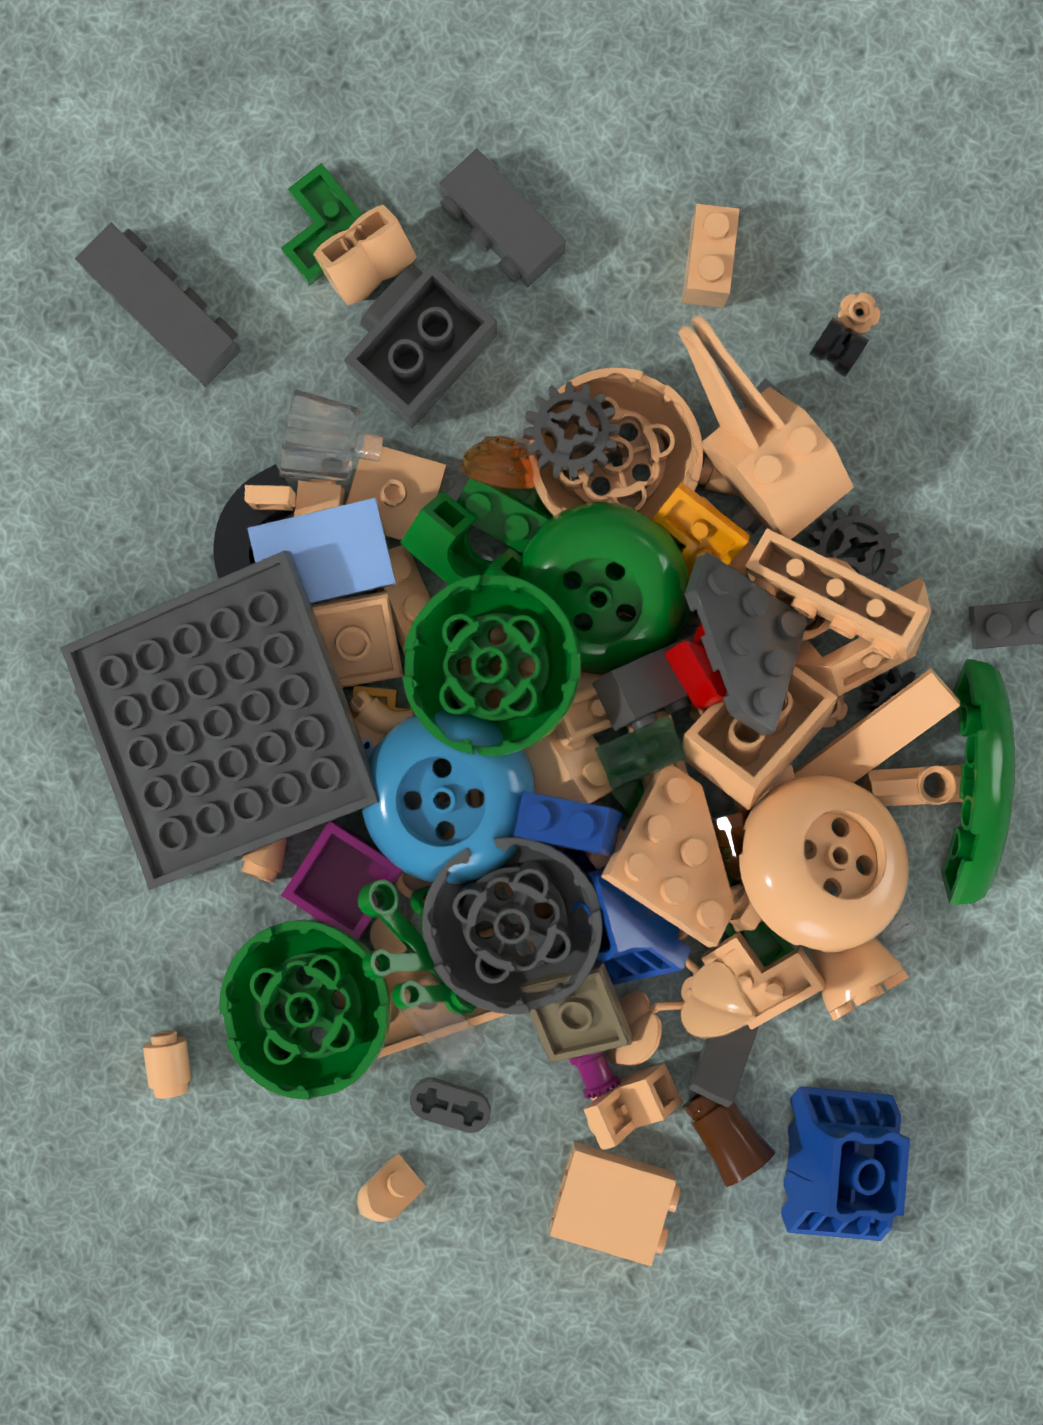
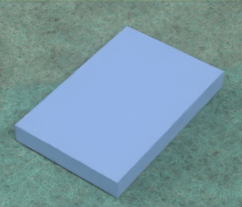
M376 498L247 528L255 563L279 552L291 551L310 604L397 584Z

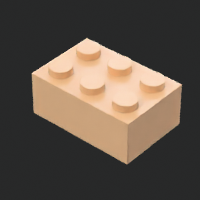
M794 665L774 733L763 736L729 715L723 699L710 706L684 734L680 758L746 809L750 810L829 721L837 696Z

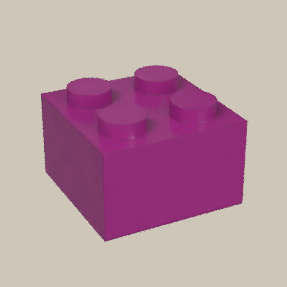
M331 820L323 829L281 896L322 923L340 928L360 940L373 918L363 913L358 906L360 890L364 885L377 880H387L395 885L403 871L386 858L377 846L337 820ZM372 894V900L374 905L376 906L377 901L375 896Z

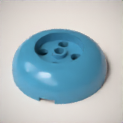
M446 710L438 711L435 714V722L451 741L457 742L463 739H470L472 745L493 746L503 740L502 731L490 720L481 719L473 715H457ZM416 715L400 722L380 740L369 758L373 784L379 802L363 808L362 813L373 842L380 852L394 865L408 875L433 883L441 869L453 857L468 848L471 853L469 863L454 865L448 870V872H451L447 878L448 883L463 884L478 880L502 867L514 856L517 851L515 845L503 851L500 847L496 848L493 839L514 835L523 791L536 794L533 769L524 750L501 756L478 755L476 749H474V755L464 753L449 747L434 737L422 725ZM439 758H445L451 763L452 770L447 777H440L434 771L435 761ZM475 788L483 792L485 801L482 806L473 807L469 805L467 793L470 789ZM416 791L421 795L422 805L420 808L411 809L405 802L407 792ZM439 792H446L451 798L450 805L448 804L443 807L437 800L440 798L437 794ZM448 821L453 824L455 835L452 839L446 840L440 836L439 829L437 828L440 822Z

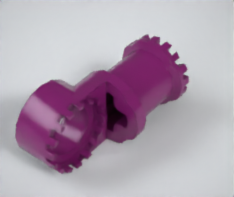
M605 1051L568 1059L570 1064L576 1065L585 1086L583 1094L586 1099L601 1096L600 1091L606 1094V1089L612 1091L613 1088L620 1085L619 1077L611 1072L604 1055Z

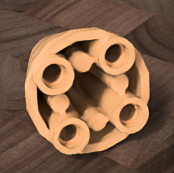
M876 937L860 946L840 952H821V950L807 947L811 962L826 982L824 989L820 993L824 1006L833 1021L855 1010L856 1007L853 1001L858 1007L883 995L885 991L881 986L882 984L889 990L910 978L901 962Z

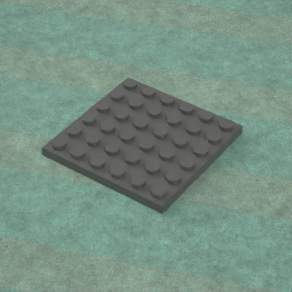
M291 551L279 552L60 647L149 890L379 802L373 784L368 756Z

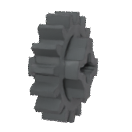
M567 382L565 392L560 394L552 385L549 387V400L546 401L539 396L534 399V404L539 410L538 413L534 411L526 412L525 420L534 425V427L523 429V438L534 440L527 447V453L529 456L541 455L537 463V468L540 470L548 464L553 466V478L557 479L562 470L568 471L570 480L575 481L577 472L583 469L588 477H591L594 474L593 463L596 462L603 467L608 464V458L603 452H615L617 443L608 438L609 436L617 435L620 430L618 424L608 422L615 416L616 410L614 407L606 409L601 407L605 400L603 393L597 395L594 399L589 396L590 385L585 384L581 392L578 393L574 392L572 382ZM572 404L569 409L561 413L552 412V410L559 406ZM587 410L596 417L600 431H598L597 427L590 425L586 416ZM570 423L578 426V434H575L572 440L564 438V429H568ZM541 431L545 432L546 436L552 437L556 445L554 454L545 445ZM583 449L592 451L585 457L570 459L572 454Z
M853 505L848 512V516L845 515V512L840 507L832 512L834 522L825 516L818 522L823 532L812 531L808 538L817 544L808 549L826 558L834 557L838 559L850 547H859L861 549L868 546L869 549L862 552V555L857 557V559L855 557H844L840 560L847 562L858 574L884 587L889 585L884 574L893 575L898 572L899 568L891 563V559L901 556L902 550L892 548L891 543L900 536L898 533L887 534L885 529L890 523L888 518L878 523L874 520L876 516L875 509H870L862 516L860 515L859 505ZM857 526L868 530L873 536L870 537L859 532ZM835 532L836 535L834 537L837 543L834 550L826 554L827 542L831 534ZM880 551L878 567L872 574L871 571L874 569L871 562L875 553Z

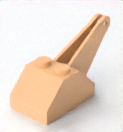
M696 315L691 319L695 332L686 325L680 328L678 332L689 352L720 425L716 431L701 442L700 446L703 448V453L763 525L791 540L850 492L854 486L834 444L809 414L771 387H768L760 394L726 351L707 321L701 316ZM717 366L745 404V407L741 410L738 408Z

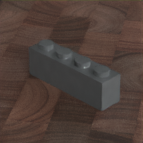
M111 222L75 260L177 361L206 387L241 352L234 342L238 334L220 316L213 321L203 311L207 304L190 287L183 292L173 282L177 275L159 257L152 262L143 253L147 246L134 232L128 228L122 233Z

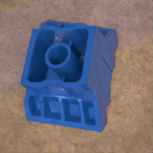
M565 848L564 852L584 870L597 893L602 914V937L595 963L604 961L612 984L616 985L682 971L692 948L677 938L680 928L602 878L601 875L606 865L597 870L583 851ZM576 902L573 905V914L579 906L583 907L588 915L591 913L588 905L584 902Z
M800 1086L790 1099L795 1119L788 1126V1167L783 1184L788 1201L781 1208V1215L787 1233L881 1241L891 1231L893 1218L904 1216L910 1138L900 1134L901 1114L894 1096L890 1094Z

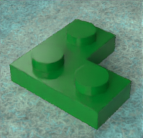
M322 163L288 188L290 195L312 221V224L281 247L283 254L309 286L324 275L322 268L313 255L317 248L335 234L348 230L363 215Z

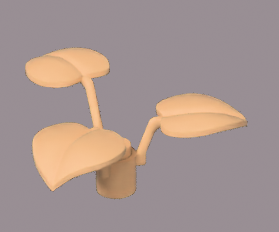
M680 929L677 938L682 940L689 934ZM687 958L685 966L693 972V976L687 978L682 985V1002H656L650 1006L648 996L641 991H634L622 997L619 1002L629 1024L633 1039L631 1045L607 1050L611 1062L614 1065L634 1066L645 1062L655 1053L662 1035L661 1021L656 1013L662 1010H681V1020L685 1029L690 1034L700 1038L725 1035L754 1020L756 1015L749 1005L740 980L733 969L720 962H711L703 967H698Z

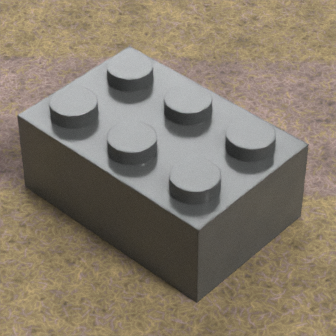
M431 263L344 361L350 374L413 429L497 336V321Z

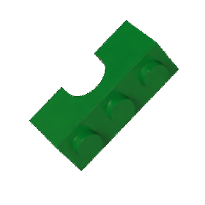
M444 491L420 510L400 542L416 559L424 563L448 585L476 575H508L516 577L521 564V556L511 547L496 561H488L479 557L471 548L468 539L469 530L476 518Z

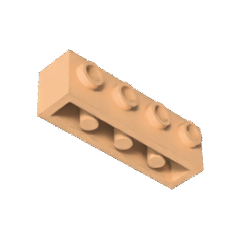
M768 528L745 565L751 581L773 596L778 594L792 601L790 607L803 616L813 619L817 614L831 621L829 627L835 632L850 639H853L856 634L870 641L869 647L874 652L891 660L896 655L907 660L928 623V608Z

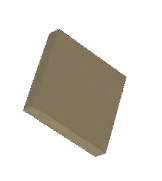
M604 961L594 963L582 984L564 1000L557 1004L552 1003L542 1008L530 1010L529 1013L549 1063L623 1047L632 1043V1032ZM565 972L545 975L521 984L519 990L522 993L545 991L554 988L557 983H564L572 975Z

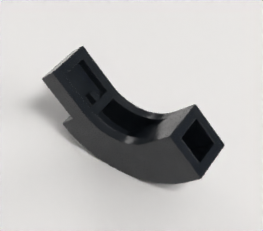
M276 464L261 471L242 484L234 492L221 512L213 544L214 562L218 579L255 563L247 528L278 521L295 512V509L293 511L253 510L245 501V485L289 486Z

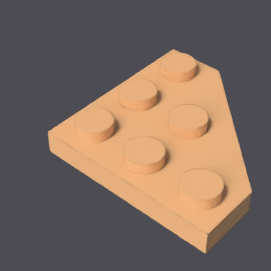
M668 761L660 763L601 877L708 948L718 945L736 907L704 790L700 783Z

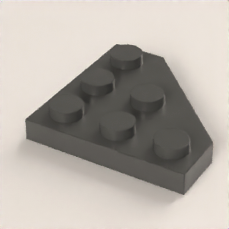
M706 552L696 558L685 596L690 610H697L706 635L702 636L701 639L713 672L719 670L724 681L728 696H725L723 699L729 715L763 736L774 733L808 618L709 552Z

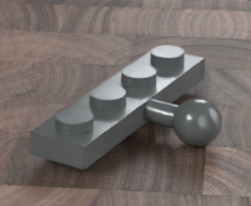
M1043 547L1036 555V567L1041 574H1043ZM1043 600L969 607L973 649L1043 643Z

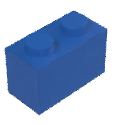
M523 791L514 836L611 857L616 848L622 813L608 807Z

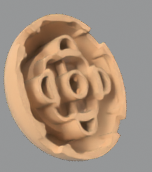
M628 368L598 369L568 381L572 382L574 392L580 393L583 386L588 384L590 385L589 396L594 399L601 393L605 395V400L601 407L603 409L614 407L616 410L615 416L608 421L609 423L618 424L620 428L624 425H631L637 430V437L630 442L620 437L619 433L608 437L617 443L615 452L604 451L603 453L606 456L610 454L619 455L622 459L620 466L613 467L612 463H609L603 467L595 462L593 463V476L588 477L583 469L577 472L576 480L571 481L568 471L562 470L557 479L553 478V466L550 464L542 470L537 468V463L541 457L540 454L529 456L533 484L541 501L553 516L580 504L609 502L635 508L639 513L649 512L644 516L652 520L654 514L681 481L695 491L703 465L700 429L684 399L668 384L665 386L656 379L644 375L642 371ZM566 384L558 389L559 394L565 392ZM572 404L559 406L552 410V412L561 413L569 409ZM587 410L586 416L590 425L597 427L598 431H600L596 417ZM570 423L569 428L564 429V438L572 440L573 436L578 434V426ZM541 431L545 445L554 454L556 445L552 437L546 436L545 432ZM579 451L572 454L570 459H579L585 457L586 454ZM638 465L646 466L650 470V478L645 482L636 481L632 476L634 467ZM597 478L606 479L610 485L609 491L604 495H597L591 489L592 482Z
M811 775L792 779L773 788L756 803L743 828L746 832L743 842V853L739 855V866L743 885L750 902L761 919L776 934L796 946L801 944L812 949L821 950V952L830 953L860 946L875 938L890 924L899 911L907 890L909 862L906 845L899 826L880 800L863 787L851 781L833 776ZM832 822L837 825L835 827L836 835L832 831ZM804 842L809 843L812 847L806 855H804ZM856 863L862 864L863 875L857 870ZM831 880L836 884V896L824 890L825 881Z

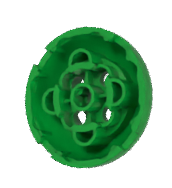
M592 502L580 504L550 518L535 532L525 547L516 578L526 580L547 593L565 612L574 628L579 643L581 672L608 674L619 667L668 646L678 633L688 607L685 596L689 582L688 569L683 554L674 538L661 524H657L637 512L635 508L617 503ZM611 562H616L625 568V574L620 578H616L615 575L606 571L607 565ZM569 571L578 572L582 577V584L579 587L571 588L568 586V581L564 578V575ZM594 591H602L606 594L607 599L599 600L598 596L594 597L592 593ZM621 604H630L634 607L636 615L632 618L625 615L619 617L617 608ZM579 613H587L592 617L593 625L590 627L580 626L575 622V616Z
M508 575L471 576L452 583L439 591L425 604L416 616L404 645L406 656L405 676H402L407 699L416 717L442 743L468 754L474 755V749H476L478 755L501 756L513 754L537 744L547 737L564 719L573 704L580 682L581 655L579 643L574 628L565 612L555 600L540 588L525 580ZM497 626H502L504 632L507 633L506 640L500 645H495L490 640V633ZM464 657L472 658V674L468 676H463L460 673L461 659ZM531 658L535 661V672L531 677L526 678L521 675L519 666L524 659ZM501 659L502 664L499 666L502 669L498 675H495L492 672V665L496 660ZM499 689L504 694V698L501 699L499 708L494 709L488 704L487 697L492 690ZM446 710L457 715H473L481 719L490 720L502 731L503 740L493 746L472 745L470 739H463L457 742L451 741L435 722V714L438 711Z
M315 920L283 922L262 930L248 940L236 953L225 973L219 1000V1015L223 1014L229 1038L226 1040V1044L241 1069L265 1089L278 1095L295 1099H310L312 1097L335 1094L361 1078L378 1058L387 1039L391 1021V998L386 977L370 978L363 970V958L371 951L359 939H356L342 929ZM375 959V966H376L377 970L380 971V970H381V966L379 965L378 961ZM302 966L306 974L313 977L310 984H305L299 979L298 972ZM337 990L341 991L345 996V1008L338 1007L334 1002L333 996ZM309 1001L312 1002L314 1011L310 1008ZM280 1003H286L285 1014L288 1021L283 1019ZM315 1027H321L327 1033L321 1039L322 1045L317 1044L313 1040L312 1032Z

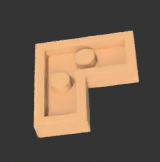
M740 931L717 946L707 950L701 957L705 965L711 962H720L731 967L736 973L744 995L756 1015V1018L747 1024L751 1030L820 992L826 984L801 946L764 967Z

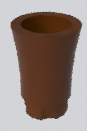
M697 1093L683 1105L684 1110L692 1119L691 1125L706 1146L726 1187L749 1177L775 1155L776 1151L757 1133L740 1112L734 1101L727 1108Z

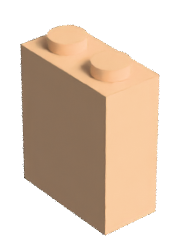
M573 1142L549 1224L550 1236L652 1267L655 1253L662 1255L668 1237V1228L663 1227L667 1212H674L676 1210L681 1187L676 1185L673 1171Z

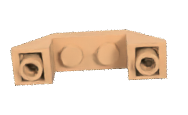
M920 577L894 591L928 608L929 620L931 614L925 582ZM925 628L922 631L920 637L918 638L907 660L916 656ZM859 637L823 657L809 640L803 641L799 648L795 666L834 695L841 696L907 660L897 655L893 660L885 658L869 647L870 641Z

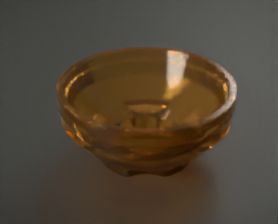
M485 436L482 441L474 444L463 454L460 471L469 478L503 488L527 489L534 487L533 477L535 470L524 443L506 436Z

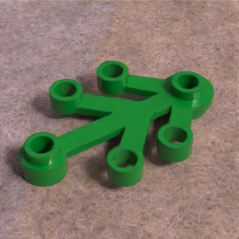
M377 880L364 885L358 896L360 910L371 918L379 917L412 952L390 954L383 949L369 952L364 956L362 962L365 974L375 979L385 977L391 972L429 971L440 984L420 986L415 981H405L396 984L392 990V1000L396 1007L399 1009H409L417 1007L420 1003L444 1002L446 1007L454 1014L464 1015L473 1012L477 1006L454 993L437 974L427 944L424 942L423 933L421 935L397 909L399 896L395 886L387 880ZM431 886L415 890L410 898L413 910L420 914L421 931L424 908L423 895L427 896ZM372 894H373V895L375 896V898H376V901H377L376 906H375L374 903H373ZM376 957L381 961L380 971L375 966ZM405 988H407L410 992L409 1002L405 999L404 996Z

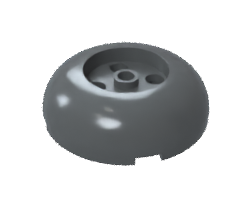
M510 835L494 838L493 840L496 848L500 847L503 851L515 845L517 851L505 865L478 880L463 884H450L447 882V878L451 873L448 870L452 866L469 863L471 853L468 848L453 857L441 869L434 879L425 900L422 933L429 954L435 964L434 969L454 993L467 1002L488 1011L503 1014L530 1013V1010L542 1008L552 1003L557 1004L582 984L591 971L599 952L602 937V914L593 884L584 870L568 854L552 844ZM498 882H506L513 890V894L508 898H500L496 895L494 887ZM537 902H548L553 906L554 911L548 917H540L536 914L534 906ZM576 902H584L588 905L591 913L588 915L587 911L579 906L573 914V905ZM511 913L517 914L521 917V923L512 924L507 916L510 917ZM483 920L491 922L494 926V934L490 937L480 936L476 929L478 922ZM524 939L530 940L534 944L535 951L533 954L522 956L517 952L516 944ZM561 972L572 975L564 983H557L554 988L545 991L522 993L519 990L521 984L545 975Z

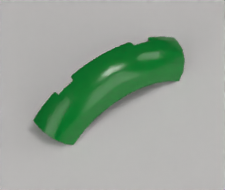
M973 659L965 660L953 689L954 695L960 700V706L957 708L960 733L962 736L968 737L965 746L966 762L961 766L959 793L960 798L963 800L961 806L962 827L957 826L954 828L950 847L941 869L949 904L954 905L973 904L984 898L989 891L998 871L1007 840L1015 784L1014 727L1010 702L1000 671L991 664Z

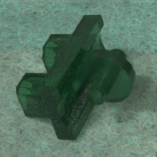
M669 716L595 748L613 790L687 759Z

